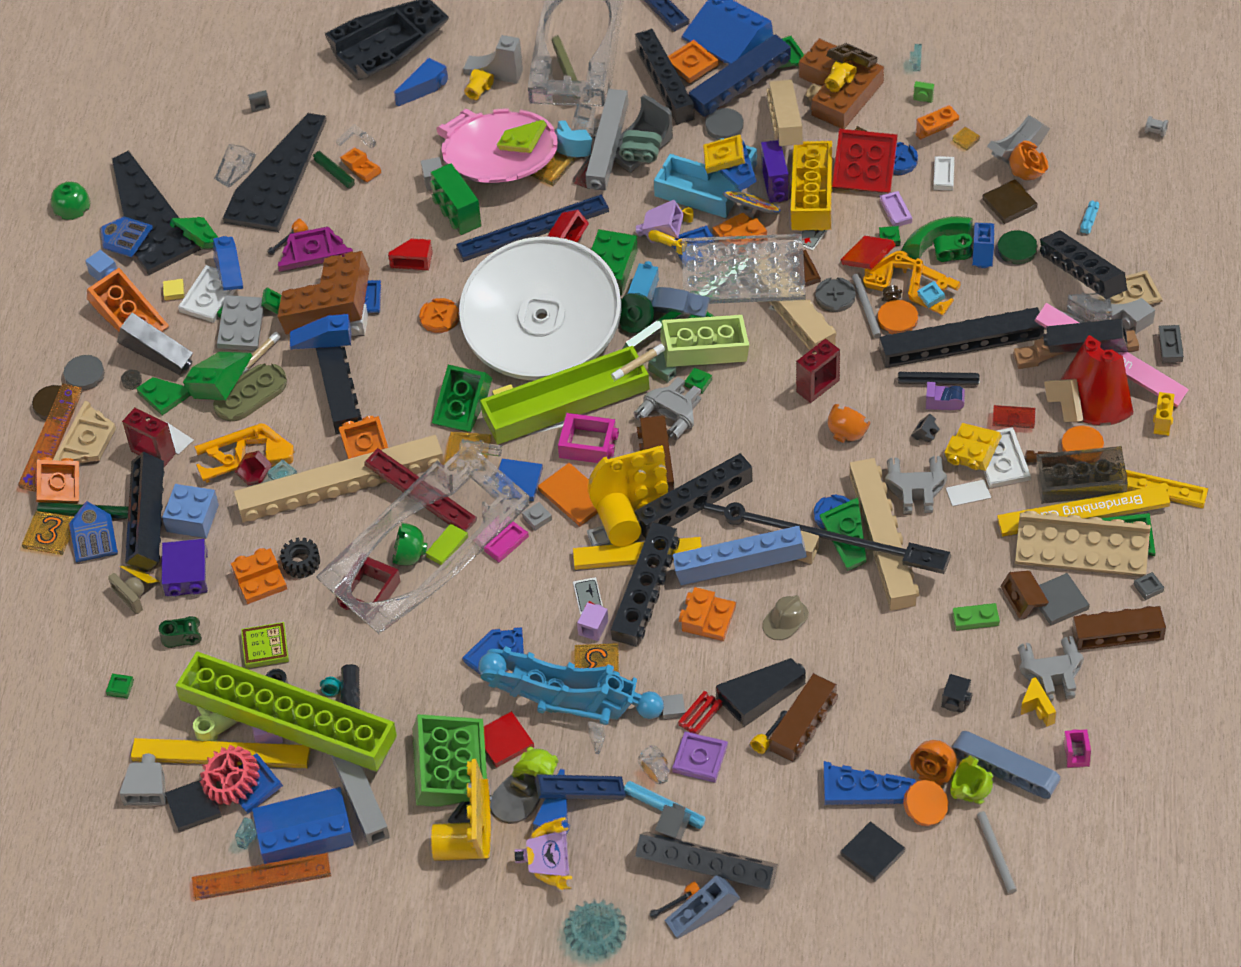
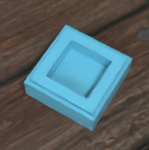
M935 281L917 291L918 296L928 308L945 299V294Z

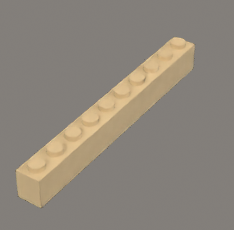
M436 435L382 449L384 453L416 475L444 466L443 453ZM368 453L236 490L234 494L242 522L244 523L261 517L275 515L286 510H293L307 504H314L325 499L335 498L346 493L356 492L364 488L374 487L387 481L364 466V462L372 454Z

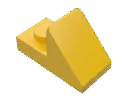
M1035 677L1031 679L1021 704L1020 714L1023 715L1035 710L1040 720L1043 719L1048 727L1055 724L1056 710Z

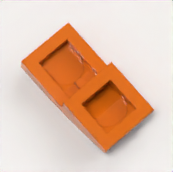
M355 147L340 157L341 161L365 182L382 173L380 166L368 160L366 153Z

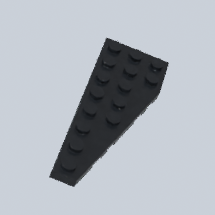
M307 113L235 189L223 216L224 223L273 232L280 231L327 122L325 115Z
M128 150L113 157L112 162L123 216L153 226L134 253V256L148 275L200 251V246L183 235L184 230L180 227L173 228L170 226L171 219L179 218V216Z

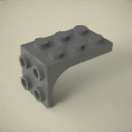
M645 94L642 95L641 108L636 120L620 135L614 162L629 172L634 171L643 163L640 161H627L619 154L624 133L628 130L659 134L662 138L660 148L673 138L672 113L670 109L662 106L652 97H648Z

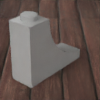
M501 35L496 51L485 56L468 57L463 68L464 74L471 75L474 69H479L493 74L495 80L518 83L523 72L520 38Z

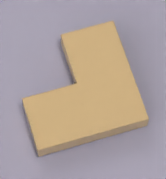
M1077 379L1044 382L1047 402H1061L1064 422L1082 421L1083 415Z

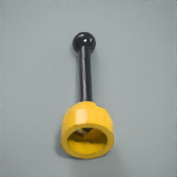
M781 711L780 717L766 734H758L750 741L754 751L760 754L766 752L769 748L768 737L778 727L788 711Z

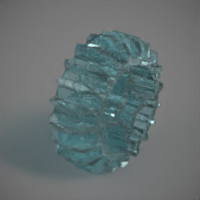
M594 898L592 903L588 904L584 900L583 907L576 904L575 911L570 910L569 918L565 920L564 934L566 935V942L570 944L572 951L576 950L578 956L585 953L587 960L591 955L596 960L599 959V955H603L607 959L608 952L615 955L616 948H621L622 941L626 939L627 924H625V916L621 915L619 908L614 909L612 902L606 905L604 899L597 903Z

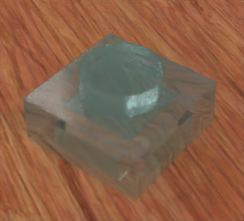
M914 44V52L910 51L909 63H913V71L921 70L922 44Z
M281 460L267 473L269 478L276 480L297 474V470L284 460Z
M244 817L235 834L239 848L246 850L250 842L252 843L255 840L257 832L252 819Z

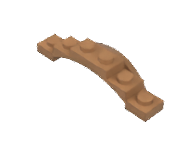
M1134 330L1127 331L1128 352L1139 351V343ZM1042 337L1039 340H1034L1033 346L1014 348L1013 354L1018 369L1037 367L1040 362L1063 353H1050L1048 346H1044Z

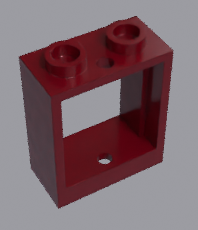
M826 338L796 361V392L809 403L815 401L840 381V349Z
M134 407L122 421L131 452L140 455L144 451L163 460L165 467L176 454L168 423Z
M361 554L335 592L338 605L345 610L350 609L357 612L362 617H369L375 620L401 582L399 570ZM364 575L385 583L372 604L350 596Z

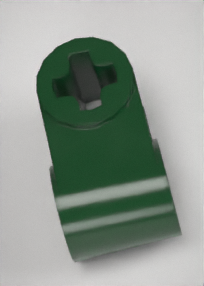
M189 616L161 622L158 630L162 645L167 648L200 643L202 636L198 628L200 626L199 618Z

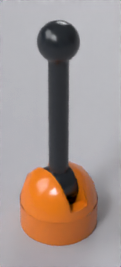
M299 218L293 223L290 234L309 230L308 226ZM289 234L274 247L268 248V254H275V250L287 241Z
M694 881L688 884L684 889L683 896L657 910H651L650 917L655 919L663 911L685 899L691 898L700 890L697 883Z

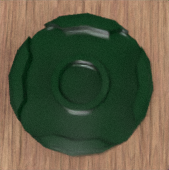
M1013 230L1004 233L999 238L997 250L999 256L1007 262L1008 260L1012 264L1018 265L1032 261L1037 254L1038 245L1037 240L1030 233Z
M629 293L621 298L619 323L623 330L629 333H640L652 324L654 308L651 301L645 295Z

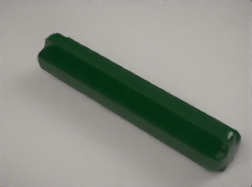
M317 151L313 154L314 161L345 187L351 188L355 185V179L324 153Z

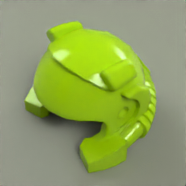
M529 747L527 752L522 754L519 762L514 765L512 777H517L523 781L524 774H531L535 777L537 774L553 775L559 762L556 755L552 756V754L544 749Z
M971 755L968 758L962 759L954 772L950 782V793L954 799L959 798L967 802L982 804L984 803V798L992 790L993 775L991 772H987L978 766L979 760Z

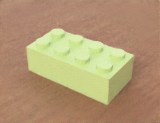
M743 315L662 320L660 338L661 343L665 347L666 367L747 361L749 341Z

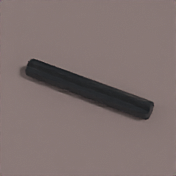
M898 372V383L927 384V382H936V384L978 385L980 375L979 373Z

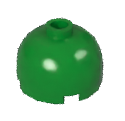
M73 181L64 182L56 186L50 199L54 214L61 216L64 220H74L84 215L83 212L86 209L89 210L91 203L86 189Z
M401 522L395 540L394 548L396 555L393 554L392 564L400 566L413 565L419 560L421 555L426 554L428 543L424 542V535L418 527Z

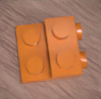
M743 212L712 227L713 234L733 257L744 254L748 250L767 241L766 228L757 218L752 219Z
M366 416L362 421L355 423L354 421L345 422L339 427L340 437L348 459L372 453L377 448L380 450L389 448L379 416Z
M43 457L37 460L35 463L36 502L78 504L79 461H74L71 458H63L60 461L53 460L50 457Z
M265 548L257 549L253 555L248 557L238 556L231 563L233 574L247 605L287 590V585L271 548L267 550Z
M694 587L692 593H687L685 600L686 610L682 609L679 615L682 631L724 641L736 609V602L715 597V592Z

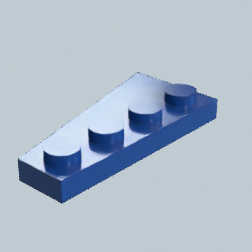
M824 761L825 805L903 804L904 794L911 785L916 783L915 779L891 774L884 776L875 774L871 770L865 769L864 772L854 770L851 766L842 765V767L832 765L831 762Z

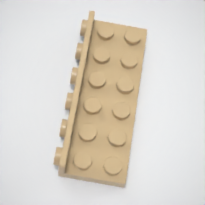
M1025 511L1020 513L1015 564L1142 577L1146 575L1151 525H1146L1145 522L1141 521L1124 523L1120 519L1103 521L1099 517L1083 519L1078 515L1062 517L1056 513L1042 515L1037 514L1035 511Z

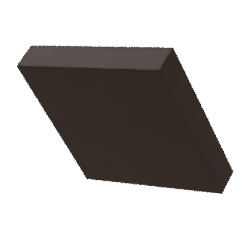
M1016 179L982 194L983 201L1004 224L1037 209L1038 205Z

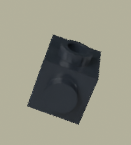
M950 674L942 694L941 707L952 712L963 713L965 705H970L973 695L970 692L971 679Z

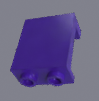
M205 539L162 543V587L165 596L176 597L179 595H197L208 592L206 583V558H208V550Z

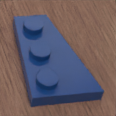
M744 140L745 163L719 170L739 191L757 182Z

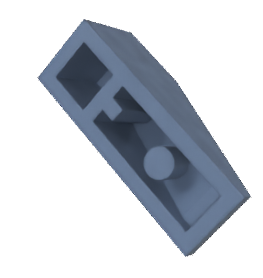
M716 875L667 917L665 921L676 938L679 939L726 912L740 900V897L729 881Z

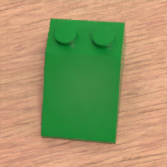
M217 352L193 366L185 377L183 384L193 399L226 401L253 355L242 352Z
M448 364L432 424L471 432L481 412L480 400L488 397L493 378L486 372Z

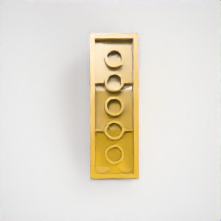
M803 141V144L793 145L791 230H831L832 141Z

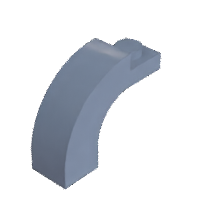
M656 287L651 303L656 312L667 314L671 311L706 317L710 298L689 293V291Z

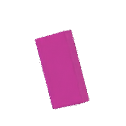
M513 521L484 546V552L500 563L529 537V533Z

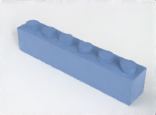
M799 526L673 554L675 572L680 585L807 557L804 539Z

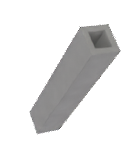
M608 89L586 172L588 189L607 190L629 104L627 90Z
M330 755L368 846L389 839L387 824L362 766Z

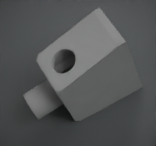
M143 754L141 763L129 764L120 790V796L124 805H166L165 774L161 763H155L156 757L153 754Z

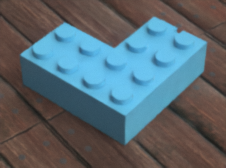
M746 145L754 171L757 166V148ZM669 154L663 164V169H660L654 179L655 197L668 201L675 200L678 204L723 218H727L735 204V201L722 195L723 192H742L719 171L707 174L705 164L673 154Z

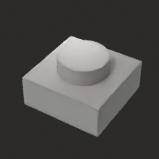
M540 502L522 512L524 520L535 531L552 520V515Z

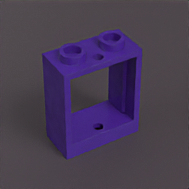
M778 140L761 142V170L768 200L771 203L788 201V170L782 146H779Z

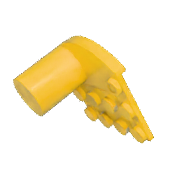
M662 445L611 459L603 457L590 475L588 481L590 500L600 516L610 542L615 546H627L635 542L641 534V527L634 511L668 493L665 453Z
M476 759L467 761V773L470 775L471 782L467 783V795L470 797L471 804L467 806V817L470 819V823L432 825L431 846L434 861L490 858L491 809L488 779H483Z

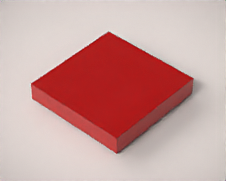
M864 235L840 260L843 265L872 270L896 245L894 240Z
M512 711L484 726L485 753L496 768L527 751V748L535 747L534 742Z

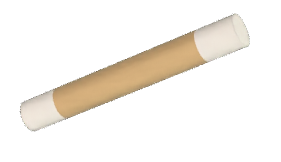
M274 332L252 354L251 360L241 375L281 338L278 332Z
M663 344L654 347L611 374L612 379L616 381L664 352L665 347Z

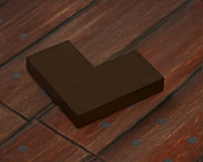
M848 43L829 49L826 55L842 64L852 60L867 68L875 65L878 60L877 56Z

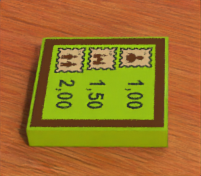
M284 622L241 629L246 669L289 662Z

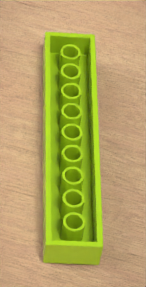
M196 651L175 685L181 701L376 772L397 737L393 721Z

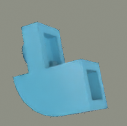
M558 121L557 129H555L558 141L557 151L570 157L590 156L592 138L587 130H571L566 121Z

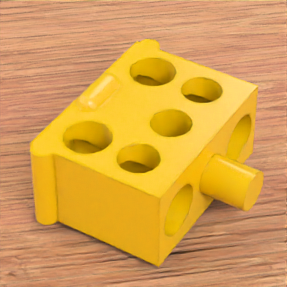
M1159 392L1156 414L1153 416V423H1155L1153 434L1169 436L1170 427L1173 424L1172 413L1175 394Z

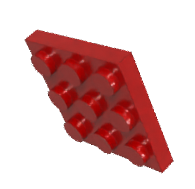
M839 129L832 187L891 193L898 134Z

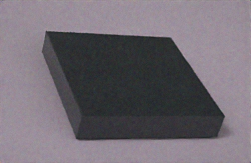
M201 780L165 792L179 832L222 817L217 802L215 800L212 801L203 792Z
M870 821L840 851V855L876 882L905 852V847Z

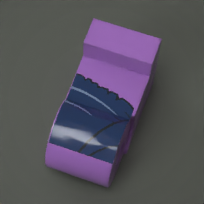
M927 382L926 409L959 410L964 407L965 390L962 387L935 386L936 382Z

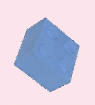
M175 484L162 517L166 532L207 538L219 506L215 490Z

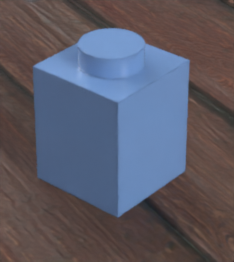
M102 250L97 251L85 260L88 273L97 281H100L117 269L115 261Z

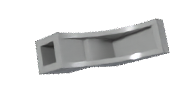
M1028 115L1012 134L999 141L991 140L987 147L992 150L991 154L994 157L1009 164L1011 152L1018 144L1025 140L1034 143L1038 148L1050 128Z
M1084 292L1077 296L1076 310L1089 322L1122 319L1125 328L1134 330L1135 334L1154 323L1155 309L1143 298L1125 304H1108L1097 301Z

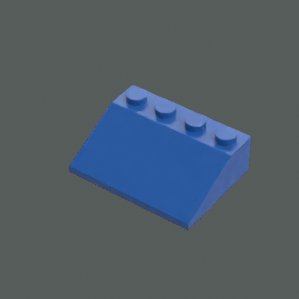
M708 0L682 34V39L687 42L696 41L714 57L730 65L773 36L772 21L734 0Z
M340 787L252 808L265 868L354 846Z

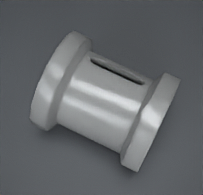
M1149 116L1145 126V133L1153 132L1164 137L1169 121H1161Z

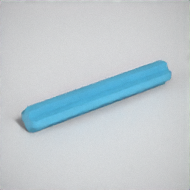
M628 781L624 786L626 794L661 811L664 805L672 807L673 803H675L632 781ZM686 808L685 812L691 814L688 824L701 829L705 824V817Z

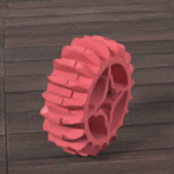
M230 745L228 749L221 747L220 753L213 751L214 757H207L208 764L202 765L205 771L199 773L202 778L200 783L203 787V792L212 801L215 800L221 805L225 803L230 806L232 801L238 804L239 798L246 800V794H253L251 788L252 786H258L255 780L260 778L257 772L260 768L256 758L248 750H244L239 746L235 748ZM237 762L243 763V769H239ZM216 781L221 782L223 785L222 789L217 788Z

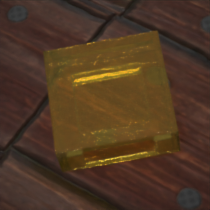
M965 126L952 137V141L967 151L980 141V136Z

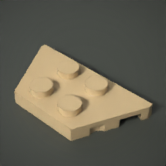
M84 401L53 460L61 461L63 458H71L74 461H79V463L99 461L116 430L115 424L105 418L99 410L93 409L88 401Z

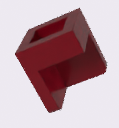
M260 451L246 453L235 473L247 485L258 484L262 482L272 463Z

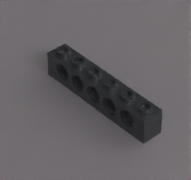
M653 28L635 33L636 51L665 105L670 109L676 125L694 120V103Z
M1059 230L1040 238V253L1044 258L1105 299L1128 290L1124 271L1063 231Z
M739 453L635 510L634 512L641 527L642 535L645 538L647 537L652 522L672 527L703 510L706 503L713 504L753 482L751 464Z
M652 522L611 627V638L613 641L637 647L639 639L643 640L646 631L644 626L646 621L650 622L652 617V605L657 603L660 591H658L660 585L663 586L667 574L665 571L667 567H671L673 562L672 553L679 547L680 538L677 536V528ZM642 601V602H644V603H642V604H637L636 602ZM631 619L637 620L635 622H629V620Z
M647 831L640 834L635 857L711 876L717 875L723 879L767 890L774 886L778 868L776 863Z

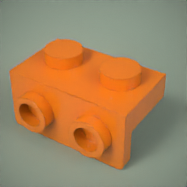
M948 105L922 116L916 122V136L921 140L953 126V122L959 120V115L951 105Z

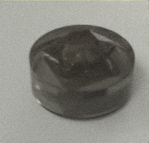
M134 369L125 371L121 376L122 385L129 390L139 387L142 384L140 372Z

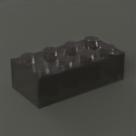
M1122 446L1036 454L1035 467L1041 504L1083 500L1127 492L1128 480Z

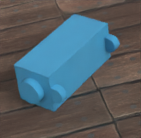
M646 261L644 264L639 263L627 294L640 293L651 301L659 281L658 267L652 266V263Z

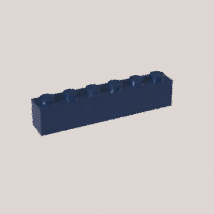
M777 34L773 35L689 91V96L694 103V109L703 117L715 112L717 108L730 102L732 98L743 93L747 88L758 83L768 74L773 73L775 69L788 63L791 59V46Z

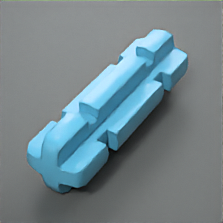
M1091 200L1089 202L1080 226L1081 233L1089 234L1091 232L1096 213L1099 209L1098 201Z

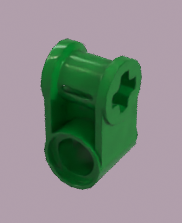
M962 233L949 236L942 235L935 238L936 259L940 262L969 259L973 253L971 248L973 243L972 237Z

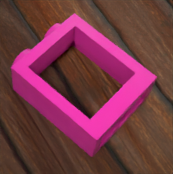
M566 413L558 443L559 458L599 463L603 457H607V459L613 457L615 452V445L613 443L614 440H618L619 428H616L615 419ZM575 429L606 433L603 447L572 443Z

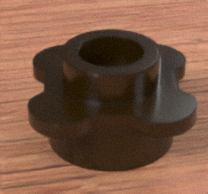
M888 286L882 290V295L884 296L881 298L882 301L888 302L901 298L902 290L898 286Z

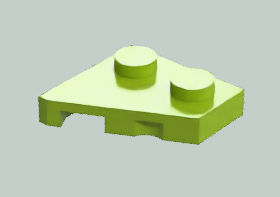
M539 120L505 130L497 146L499 150L531 153L547 124L544 120Z

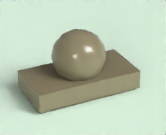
M115 573L108 576L111 589L135 614L143 611L139 599L144 592L142 580L137 577H131L123 582Z

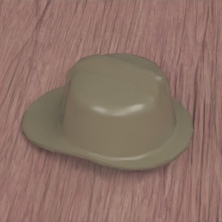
M797 595L779 599L775 607L763 620V630L769 638L774 640L787 639L808 619V609Z

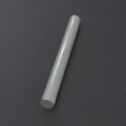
M856 273L852 278L873 337L877 339L881 337V332L860 274Z
M984 811L979 812L977 818L1007 892L1009 894L1015 893L1017 889L987 815Z

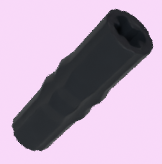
M346 664L341 668L340 702L360 710V669L355 664Z

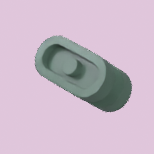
M628 130L624 133L619 154L627 161L654 162L657 160L662 138L654 132Z

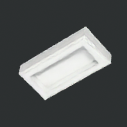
M935 156L934 190L953 191L954 157Z

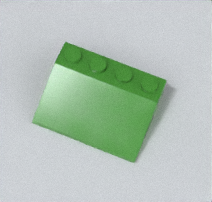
M417 714L412 728L416 805L439 807L470 801V797L467 795V783H471L470 775L467 773V761L476 759L483 779H487L483 719Z

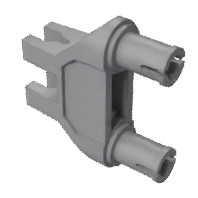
M677 377L668 387L648 392L643 398V403L633 414L639 420L640 417L645 418L652 411H657L672 419L675 423L667 430V434L671 439L677 440L686 429H691L694 426L693 409L701 401L699 396L701 389L693 386L684 396L682 394L685 388L682 386L685 384V380Z
M935 456L929 458L930 472L901 473L900 459L895 457V464L893 465V459L889 458L887 460L888 474L885 477V483L889 490L903 501L904 514H912V500H923L924 513H933V498L941 491L947 481V475L943 472L942 458L937 456L936 463Z
M1069 636L1070 642H1068L1067 637L1061 640L1065 655L1034 659L1030 643H1026L1027 649H1025L1024 643L1018 646L1022 661L1019 666L1021 673L1030 682L1032 678L1036 677L1050 701H1054L1053 694H1055L1054 686L1056 685L1063 686L1066 699L1075 698L1074 691H1076L1074 678L1079 672L1084 658L1078 652L1075 638Z

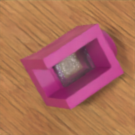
M1074 729L1065 731L1064 748L1067 768L1090 767L1091 747L1088 730Z

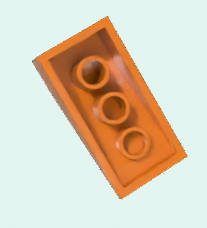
M117 268L87 289V300L118 332L131 313H134L161 332L169 328L166 321L120 268Z

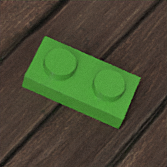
M996 603L956 607L952 611L956 631L994 627L1000 624Z

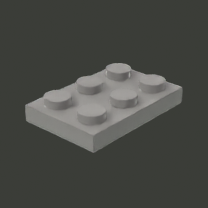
M225 295L217 348L250 351L258 349L264 307L261 306L262 298Z

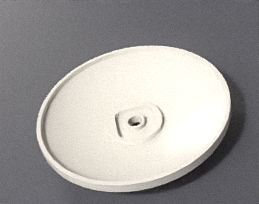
M557 237L526 238L507 244L491 253L469 276L464 286L459 306L463 334L474 354L495 371L523 380H537L596 359L612 340L621 314L619 287L613 272L606 262L586 246ZM540 313L547 314L544 319H538L537 315Z

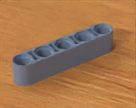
M962 731L952 746L958 760L962 761V759L968 758L971 755L979 760L978 766L987 772H991L993 776L1044 799L1051 797L1061 780L1059 774L1054 770L968 731Z

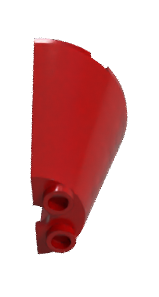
M1089 335L1060 380L1077 379L1083 415L1082 422L1092 425H1100V423L1117 424L1131 417L1134 412L1124 359L1122 355L1112 349H1101V342Z

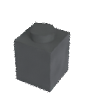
M673 803L672 807L664 805L655 831L682 840L691 814L685 812L686 807Z

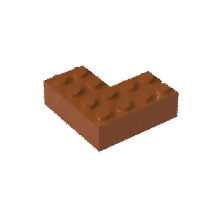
M819 38L810 48V51L799 61V78L822 86L811 99V116L838 128L845 129L884 83V66L876 63L867 68L852 60L845 62L856 67L855 76L850 83L845 82L838 92H833L827 88L825 80L831 74L836 60L826 55L829 49L837 46Z
M362 251L347 253L345 257L338 255L324 258L320 284L282 291L278 319L286 335L290 334L292 330L329 315L348 314L350 322L362 320L370 271Z

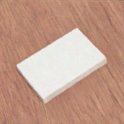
M206 265L178 306V310L181 313L214 323L218 318V310L223 306L225 295L232 296L235 290L223 291L217 268Z
M1013 427L996 430L1001 433L1002 437L986 471H984L989 488L1030 481L1031 475Z

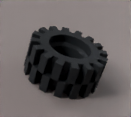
M299 537L296 538L295 542L291 539L289 540V545L285 543L283 545L284 549L281 548L280 558L283 569L287 574L290 573L291 577H295L297 574L298 578H302L304 574L306 578L309 577V572L313 575L315 573L314 569L318 570L320 555L317 545L313 544L311 539L308 542L307 538L304 537L302 541H300ZM299 554L308 555V558L303 561L297 562L292 560Z

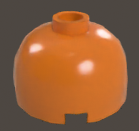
M1024 140L1018 144L1011 152L1009 158L1012 173L1016 177L1027 181L1035 180L1042 176L1049 167L1044 153L1041 152L1039 154L1036 150L1037 146L1030 141Z
M834 404L828 416V427L834 434L833 438L841 443L857 441L862 438L870 426V421L864 422L866 417L845 406L844 409H839V404Z
M929 740L923 742L914 750L910 757V765L913 772L916 770L920 775L918 778L921 781H933L941 786L943 783H947L953 776L957 766L956 754L948 744L940 740Z

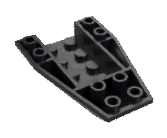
M413 0L355 17L326 32L325 37L336 59L357 80H361L400 61L435 34L449 20V16L432 0Z

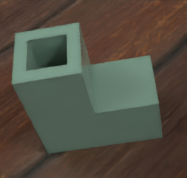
M664 352L648 362L649 371L667 383L676 376V367H666Z

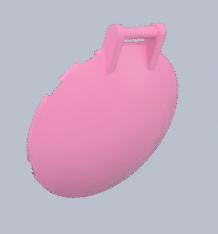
M464 109L460 112V115L445 125L441 124L436 128L437 133L446 139L442 143V155L446 165L452 163L461 177L477 182L500 183L529 176L543 168L553 158L558 145L554 127L543 117L524 110H520L518 113L509 112V109L493 110V113L483 115L482 113L475 114L468 109ZM539 120H544L547 124L531 153L499 150L497 146L505 130Z

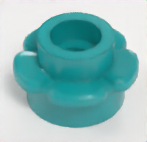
M326 677L325 680L322 679L320 681L321 692L325 696L333 697L340 691L341 682L335 677Z

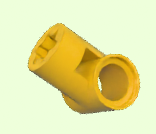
M836 61L832 67L831 74L825 80V85L829 90L838 92L845 82L850 83L853 80L856 67Z
M474 69L470 75V82L464 89L466 96L472 100H478L484 90H490L492 87L494 75Z

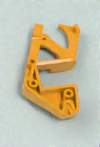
M896 251L886 256L872 270L865 269V276L863 278L865 287L882 291L890 286L894 268H902L903 273H906L907 269L913 270L908 291L909 300L926 308L928 307L917 294V291L920 289L921 275L937 281L936 284L942 291L948 287L958 291L961 286L959 281L951 277L947 278L946 275L924 266L923 260L919 258L914 260L903 251ZM950 298L948 301L938 302L928 309L944 315L954 299Z
M263 423L194 446L197 455L207 453L208 456L215 458L223 464V466L216 468H205L200 464H196L202 480L206 481V483H209L211 478L236 470L245 455L246 444L266 443L265 457L272 463L271 467L292 463L294 460L293 454L295 453L294 447ZM237 442L235 459L233 455H225L218 449Z

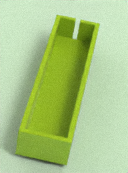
M632 345L481 399L482 416L497 445L562 422L565 420L566 413L581 415L650 390L649 374L642 364L618 380L614 381L611 374L639 357Z

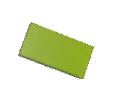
M450 524L426 551V557L444 566L466 541L468 533Z

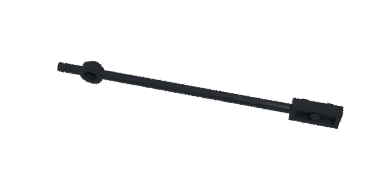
M738 502L730 503L726 507L706 503L704 506V511L725 515L726 521L732 525H738L746 520L780 529L799 526L800 530L818 535L819 538L903 557V565L945 574L951 558V552L915 543L909 542L907 549L749 513Z

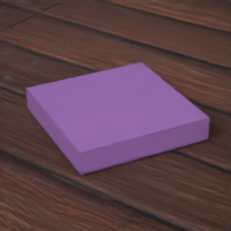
M684 732L672 767V773L716 783L728 747V741Z

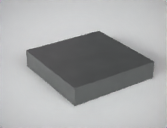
M1068 573L1039 585L1049 603L1047 606L1038 608L1050 626L1089 610L1090 604Z

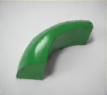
M950 216L933 220L914 231L905 241L901 251L906 252L908 257L912 259H920L922 254L932 246L935 238L939 236L962 233L970 235L973 218Z

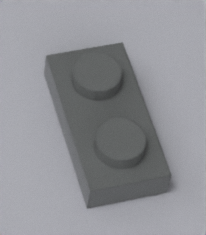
M1159 325L1158 334L1162 362H1183L1184 355L1180 325Z

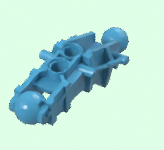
M506 646L503 650H488L487 654L482 656L479 661L481 679L489 682L488 686L506 691L513 697L521 695L537 702V712L545 713V711L550 713H568L600 720V724L608 725L609 719L618 720L631 704L635 705L638 713L646 719L658 717L664 709V701L660 695L652 691H647L643 694L635 692L637 678L633 677L630 681L621 677L618 672L613 671L614 666L609 664L597 668H574L575 664L569 662L566 666H560L534 658L535 654L530 652L527 655L511 652V648ZM508 669L513 671V673H506L505 671Z

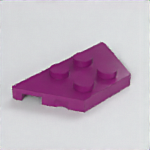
M329 226L289 234L287 245L283 249V257L281 262H278V269L280 272L324 263V258L338 255L345 257V254L353 252L351 247L348 248Z

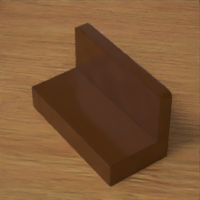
M1029 570L1009 572L1000 586L1019 619H1026L1034 607L1047 606L1049 603Z

